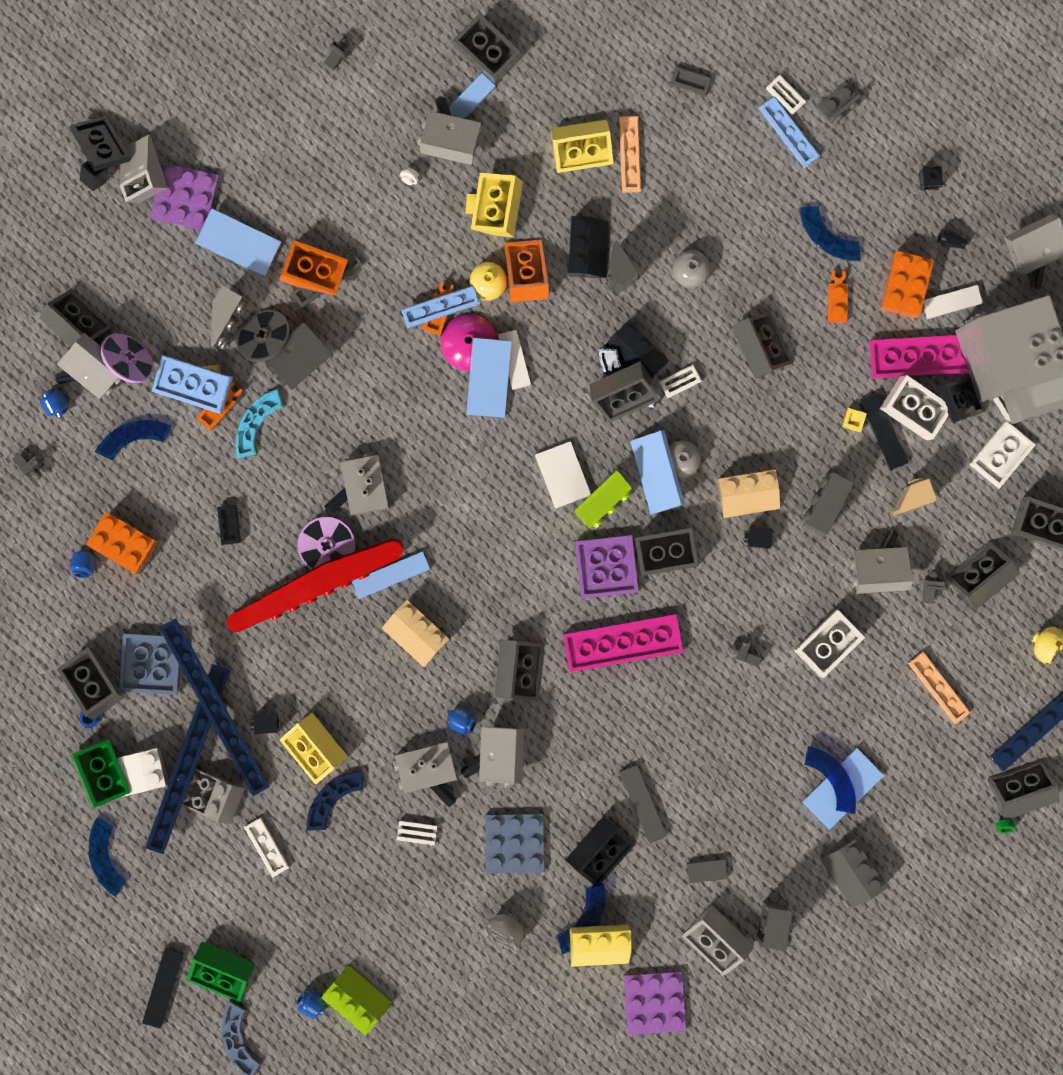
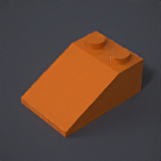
M542 239L504 243L510 301L520 302L549 299V284Z
M293 240L279 281L299 288L336 296L348 260Z

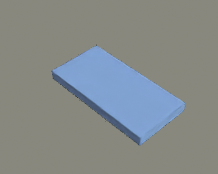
M211 209L195 243L265 277L281 241Z
M473 338L467 415L505 418L511 341Z
M162 355L152 392L222 414L233 377Z
M658 431L630 441L650 514L684 505L665 431Z
M855 748L802 803L830 830L884 775L858 748Z

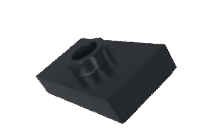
M237 505L217 507L221 545L241 543Z

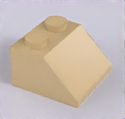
M923 477L908 482L909 486L904 488L893 511L894 516L937 501L930 479L923 480Z

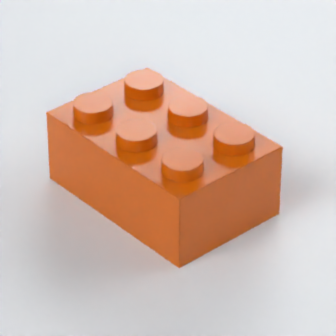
M896 251L892 257L880 310L917 319L921 314L934 260Z
M105 511L86 545L139 575L157 546L158 541Z

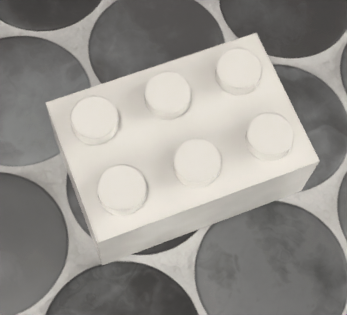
M907 375L901 376L880 407L882 411L925 440L934 439L948 417L945 401Z
M834 610L794 651L820 678H824L865 637L839 610Z

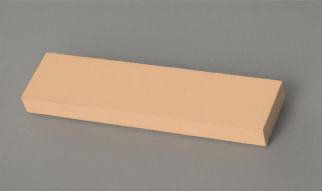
M619 116L622 193L641 192L638 116Z
M924 651L908 662L954 724H957L971 713Z

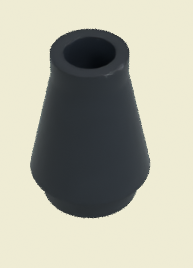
M947 228L941 229L937 243L943 247L963 250L966 247L967 239Z

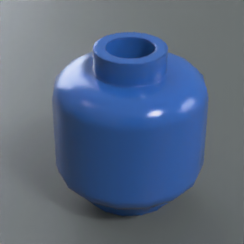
M52 388L41 395L40 405L48 416L55 415L57 418L66 413L65 408L68 407L69 403L61 390Z
M89 549L76 551L72 555L70 570L76 577L88 578V576L94 574L97 558Z
M461 706L451 710L447 716L449 728L462 735L468 732L471 733L477 724L474 712Z
M311 989L306 992L303 991L296 1003L298 1011L311 1019L316 1018L318 1015L322 1016L327 1005H325V1001L321 998L322 995Z

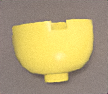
M484 262L473 269L469 283L470 287L474 286L478 298L491 301L501 296L506 290L507 276L501 266L493 262Z
M1048 627L1041 633L1038 631L1032 640L1035 643L1033 648L1034 654L1042 663L1051 666L1056 659L1054 656L1063 648L1062 629Z

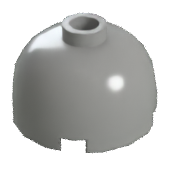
M687 250L676 257L672 273L674 279L683 287L696 288L706 282L710 274V264L703 253L697 250Z
M684 440L675 441L670 444L669 449L677 478H688L695 474L701 463V456L697 447L691 442Z
M513 914L496 915L484 928V932L488 936L494 935L497 943L510 950L514 948L515 951L520 946L524 933L521 924L518 922L519 918Z

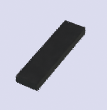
M879 393L860 400L889 470L891 471L907 464L908 461L888 414L880 409L883 403Z
M164 948L142 1024L161 1029L184 955L183 952Z

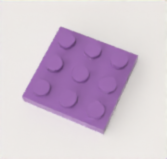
M163 163L162 172L168 188L155 195L150 219L202 230L213 206L219 175Z
M632 535L575 542L581 599L639 592Z
M682 971L624 975L628 1035L686 1031Z

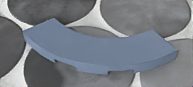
M229 1000L222 1020V1040L225 1051L235 1068L242 1075H255L261 1062L248 1051L242 1036V1021L247 1009Z

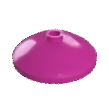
M464 314L455 317L445 326L441 335V350L444 357L452 366L464 371H470L472 343L467 344L465 342L466 338L470 337L472 340L473 338L497 340V334L490 322L475 314Z

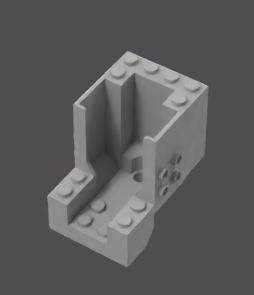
M1050 295L1006 309V306L994 309L995 313L989 315L986 311L960 324L961 328L955 332L979 403L1003 397L1012 424L1063 408V335Z

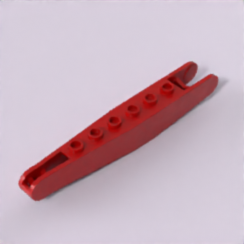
M393 538L326 561L244 608L233 612L227 619V627L232 632H241L269 618H272V620L278 619L283 616L282 612L287 610L293 612L300 608V604L305 602L310 604L318 600L317 597L322 594L324 596L335 592V588L339 586L342 588L352 584V580L357 578L362 580L370 576V572L399 559L404 551V545L401 540Z

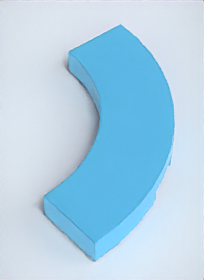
M279 389L272 390L259 397L244 413L236 434L237 459L256 454L255 441L260 425L271 413L283 408Z

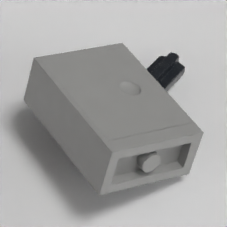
M439 96L435 99L439 113L429 111L428 117L423 119L422 129L424 131L423 134H419L417 145H420V153L472 165L480 136L481 123L451 116L446 98Z
M481 727L480 758L461 769V774L464 778H469L479 772V782H486V786H498V783H504V787H515V784H521L523 782L525 729Z

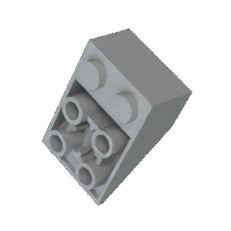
M148 134L125 147L130 156V162L123 163L120 167V187L125 202L141 203L168 188L151 135Z
M224 286L220 288L212 305L211 346L218 352L227 346L229 341L227 339L228 335L236 330L239 316H243L248 308L246 306L247 302L242 296Z
M195 768L182 806L216 822L231 824L245 788Z

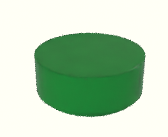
M1004 819L996 822L997 832L1005 834L1015 831V821Z

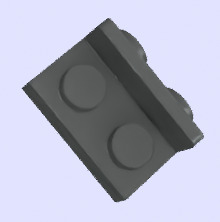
M845 81L819 103L816 108L830 124L834 121L838 123L846 116L845 112L848 109L852 111L860 104L859 100L862 96L860 93L857 95Z

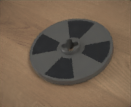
M264 310L255 313L240 327L237 334V348L247 360L253 362L270 360L277 356L287 345L291 332L290 324L283 314L274 310Z

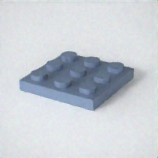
M123 634L120 690L122 692L178 695L180 666L164 637Z
M543 814L485 815L486 874L544 872Z

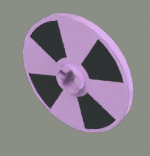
M117 333L109 335L102 342L100 351L103 362L118 378L130 383H142L152 375L154 370L152 357L138 340L131 336Z
M320 517L309 522L301 531L298 539V552L303 563L309 569H313L326 561L355 552V538L351 529L341 520L333 517ZM328 540L330 541L329 545L332 548H328L325 551L323 550L324 546L322 545V542H326Z

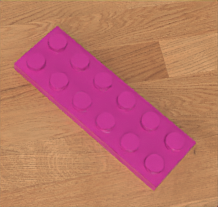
M957 335L869 341L872 379L899 378L905 375L916 377L969 373Z
M677 614L563 634L569 672L683 652Z

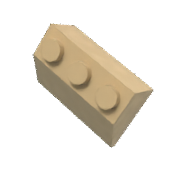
M776 469L717 480L723 518L780 509Z
M406 600L382 627L423 667L450 640L409 600Z

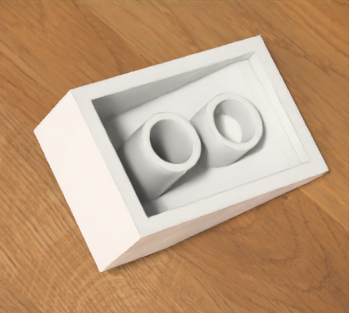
M161 747L117 758L130 791L127 795L167 786L169 780Z

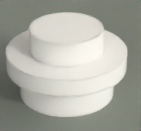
M405 168L400 173V176L404 183L412 185L417 184L419 174L412 168Z

